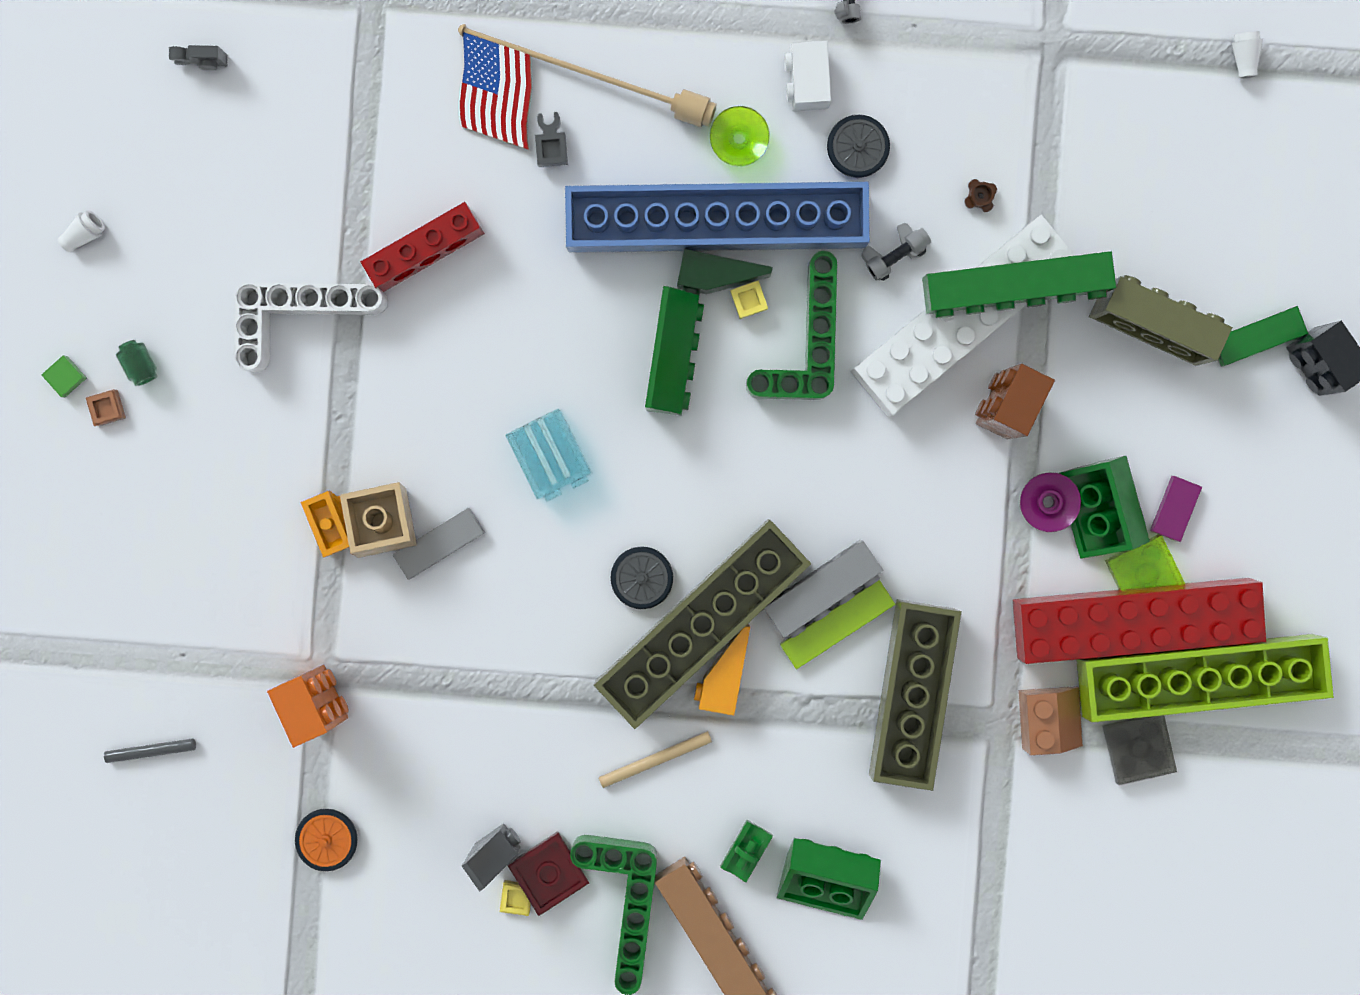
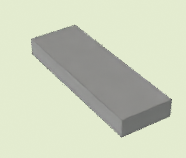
M467 508L417 539V546L403 548L394 553L393 557L406 578L410 580L485 532L471 509Z

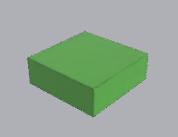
M65 355L60 357L41 374L59 396L64 398L87 379L71 359Z

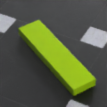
M878 580L873 585L856 593L846 603L839 604L830 610L831 612L821 620L813 621L807 625L806 629L796 637H789L781 642L780 645L797 670L896 604L881 581Z

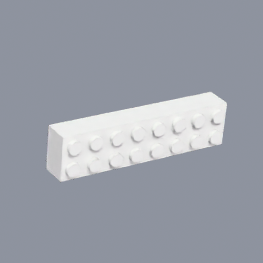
M1041 214L976 268L1075 255ZM1016 303L1015 309L997 311L996 306L984 307L985 312L966 315V310L954 311V316L947 318H936L935 313L926 314L925 309L850 372L887 416H891L1014 316L1027 303Z

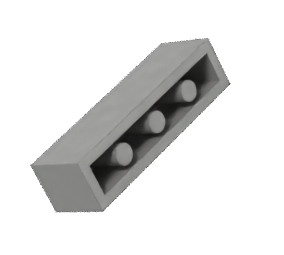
M859 540L783 591L764 609L784 638L788 635L794 638L806 629L804 624L813 618L817 622L831 612L829 607L837 602L842 605L855 596L854 590L862 585L867 588L880 579L878 574L884 570L865 542Z

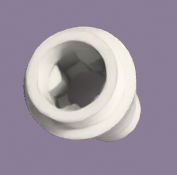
M1260 31L1234 35V42L1231 45L1239 78L1258 75V64L1263 39H1260Z
M89 210L85 213L80 212L63 235L58 238V242L63 249L72 252L76 248L101 237V232L105 229L104 224L93 212Z

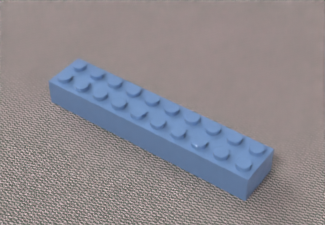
M869 182L565 186L566 248L569 253L684 251V249L692 251L866 248L870 242Z

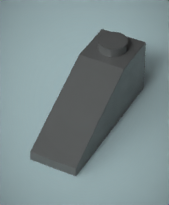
M504 823L476 842L462 864V868L479 892L514 859L521 848L519 845L521 841L517 833L512 828L508 829Z

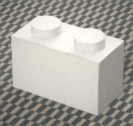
M828 41L791 43L789 53H785L784 56L785 72H791V83L786 84L787 102L792 101L793 111L828 109L831 103Z

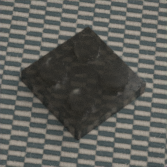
M1164 715L1132 718L1102 725L1116 784L1123 785L1177 772Z

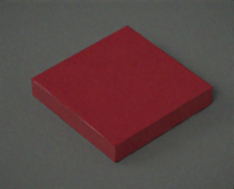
M558 831L507 865L538 916L589 884L581 868L573 864L570 857L571 852Z

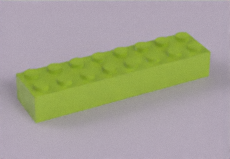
M1315 634L1267 638L1266 642L1076 659L1082 717L1090 722L1334 698L1328 637Z

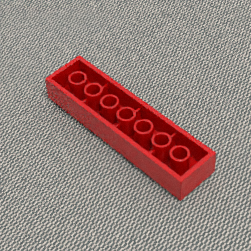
M1251 578L1013 599L1017 658L1025 664L1266 642L1263 582Z

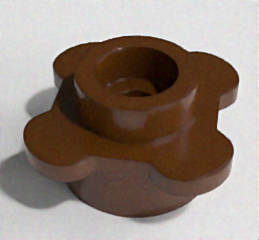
M977 179L971 180L968 184V197L964 200L965 206L969 209L973 207L980 208L983 212L991 211L994 206L992 201L997 192L996 185L994 183L979 182ZM982 193L983 198H979L978 194Z

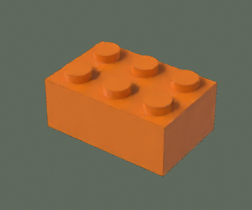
M321 665L267 691L293 748L327 733L348 719V705L342 696H338L334 687L336 679L330 669L326 670L325 665Z

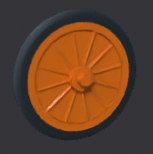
M319 809L309 813L302 819L295 833V847L299 857L306 865L318 871H334L343 867L351 860L357 848L358 838L354 824L345 814L334 809Z

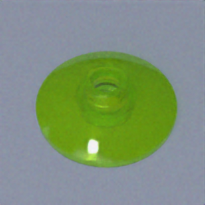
M745 106L730 107L722 111L712 123L710 130L711 147L716 156L729 165L747 166L756 162L763 156L769 144L768 125L762 115L752 108ZM741 134L744 136L745 141L738 144L734 141V136Z

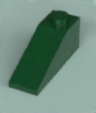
M684 249L677 289H682L699 296L700 293L709 294L769 278L773 267Z

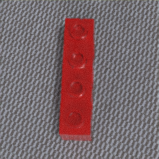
M463 202L360 262L374 287L385 292L485 233L466 202Z

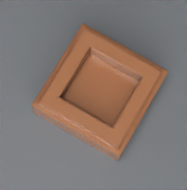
M113 389L86 397L94 426L98 427L126 419L118 390Z

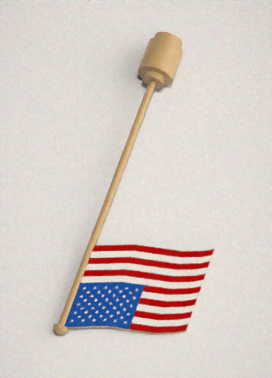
M462 24L458 28L459 34L463 36L464 44L460 119L462 127L529 150L527 122L532 92L531 57L671 104L670 110L675 112V119L698 127L703 125L710 127L717 103L711 102L709 97L683 89L681 94L676 93L674 98H670L468 29L466 24Z

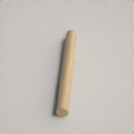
M707 731L600 776L601 786L605 788L712 743L711 737Z

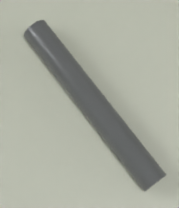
M192 738L105 751L104 760L106 763L193 751L196 749V742Z

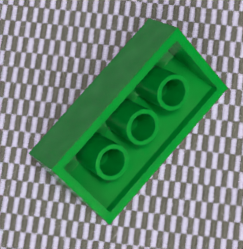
M663 286L645 404L646 411L682 416V409H689L691 392H685L687 380L693 381L695 363L690 362L691 350L697 351L700 333H694L696 321L702 322L704 304L699 303V295Z

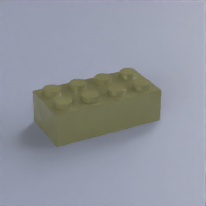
M1129 275L1116 278V289L1106 292L1107 297L1097 299L1089 315V318L1195 366L1218 361L1233 328L1224 323V318L1212 313L1205 315L1198 312L1194 304L1182 300L1176 302L1168 298L1169 294L1158 288L1150 290L1141 286L1139 279Z

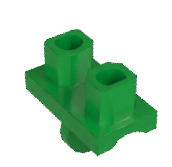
M746 820L722 861L720 868L747 882L770 843L773 834Z

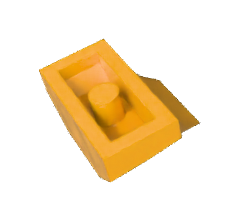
M327 491L300 502L323 558L349 548L340 496Z

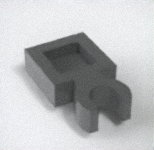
M188 45V48L169 47V60H174L176 65L196 64L203 70H217V66H227V54L219 46Z
M554 112V122L550 125L544 123L543 115L539 113L537 122L543 134L535 135L538 167L568 165L565 132L557 133L561 125L558 112Z

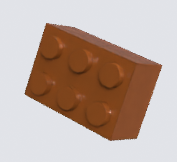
M1022 363L1002 370L1000 374L996 372L988 386V389L992 391L987 401L983 399L975 412V415L978 416L975 424L1005 439L1028 436L1055 379Z

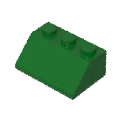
M1126 455L1059 472V474L1068 477L1076 485L1081 497L1079 514L1071 524L1080 559L1134 550L1150 542Z
M794 838L785 860L777 899L863 920L878 892L881 859L873 858L863 853L857 854L845 851L836 846L817 844L808 839Z

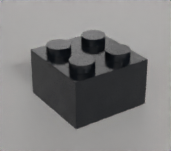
M1342 320L1314 327L1308 334L1301 336L1286 347L1290 353L1289 358L1293 365L1302 370L1307 378L1306 384L1319 396L1346 392L1360 382V347Z

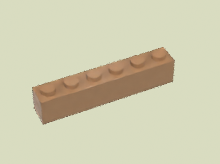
M683 857L655 875L656 886L723 994L777 995L773 988L768 990L762 981L765 979V975L758 963L756 962L752 965L747 957L750 952L741 937L736 939L731 931L734 925L727 913L721 914L715 904L719 902L710 887L705 889L700 881L703 876L696 863H689L687 858Z

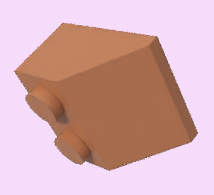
M1078 686L1018 690L1022 749L1029 755L1060 754L1083 746Z

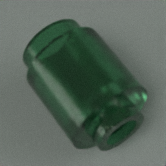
M130 340L118 347L120 351L115 356L128 380L133 381L135 386L144 385L158 377L155 372L157 367L143 342L137 343L136 340Z

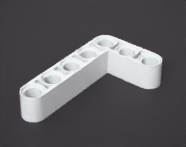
M242 284L238 287L235 294V362L240 368L252 372H262L267 368L270 361V314L377 315L384 312L387 308L388 297L385 292L379 288L376 289L374 285ZM256 291L258 293V301L250 306L248 304V296ZM286 291L288 293V301L283 306H279L277 298L280 293ZM312 292H317V303L313 306H308V295ZM342 292H346L348 294V302L344 306L338 307L336 303L337 296ZM370 293H377L378 302L376 305L367 307L366 297ZM252 321H256L258 330L250 336L247 331L248 325ZM255 350L258 356L255 364L249 365L247 356L251 351Z

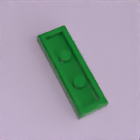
M1298 306L1231 331L1218 359L1221 367L1308 334Z

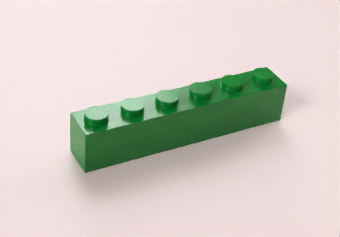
M1112 251L930 273L922 278L926 314L935 313L936 318L954 316V311L966 310V315L985 312L984 307L996 306L997 311L1015 309L1016 303L1024 302L1027 303V307L1046 305L1045 300L1057 299L1058 304L1076 301V296L1087 295L1088 300L1107 297L1106 292L1116 289Z

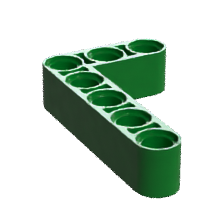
M819 251L814 254L808 265L805 371L755 370L746 381V390L752 397L761 399L820 400L830 395L833 391L837 259L832 253ZM821 259L827 261L830 265V271L824 274L819 273L815 268V262ZM817 289L827 291L829 301L823 304L818 303L814 298V291ZM824 319L828 323V331L823 334L816 332L813 328L814 320ZM821 348L826 351L828 358L825 363L820 364L814 361L812 357L814 349ZM757 376L764 377L768 383L767 389L764 392L755 391L751 385L753 378ZM785 377H792L796 380L797 390L795 392L788 393L783 390L781 383ZM814 378L825 380L827 384L825 393L819 394L813 391L811 384Z
M581 835L574 841L570 853L571 860L575 866L582 869L628 874L615 973V987L621 994L632 995L640 989L657 866V851L654 846L646 842ZM588 846L593 854L589 857H582L578 854L577 848ZM615 849L622 854V858L618 861H612L607 857L606 853L609 850ZM645 853L651 857L652 861L642 865L635 858L637 855ZM636 883H643L647 886L648 890L643 894H637L633 891L632 886ZM632 913H640L644 920L640 923H633L629 920L628 916ZM629 942H634L639 945L640 949L636 952H629L624 946ZM625 972H631L636 976V979L627 982L622 979L621 975Z

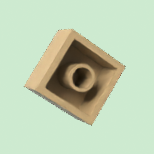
M400 482L340 495L350 554L361 558L417 546L407 490Z

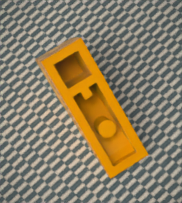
M749 624L730 640L704 675L703 683L696 684L694 700L699 701L698 706L700 710L734 716L750 632Z

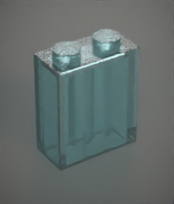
M558 408L505 435L536 499L545 498L546 502L562 495L560 489L570 484L574 489L589 481L587 476L592 474V471L561 409Z

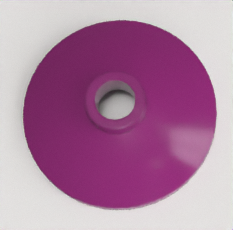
M1042 473L1033 477L1024 486L1020 496V508L1025 520L1032 527L1045 532H1057L1070 526L1077 518L1081 507V497L1078 488L1068 477L1059 473ZM1047 496L1053 499V505L1049 508L1043 504V500Z

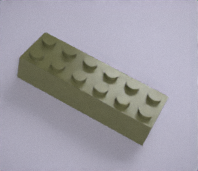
M896 599L869 776L873 782L933 791L962 611L955 608Z

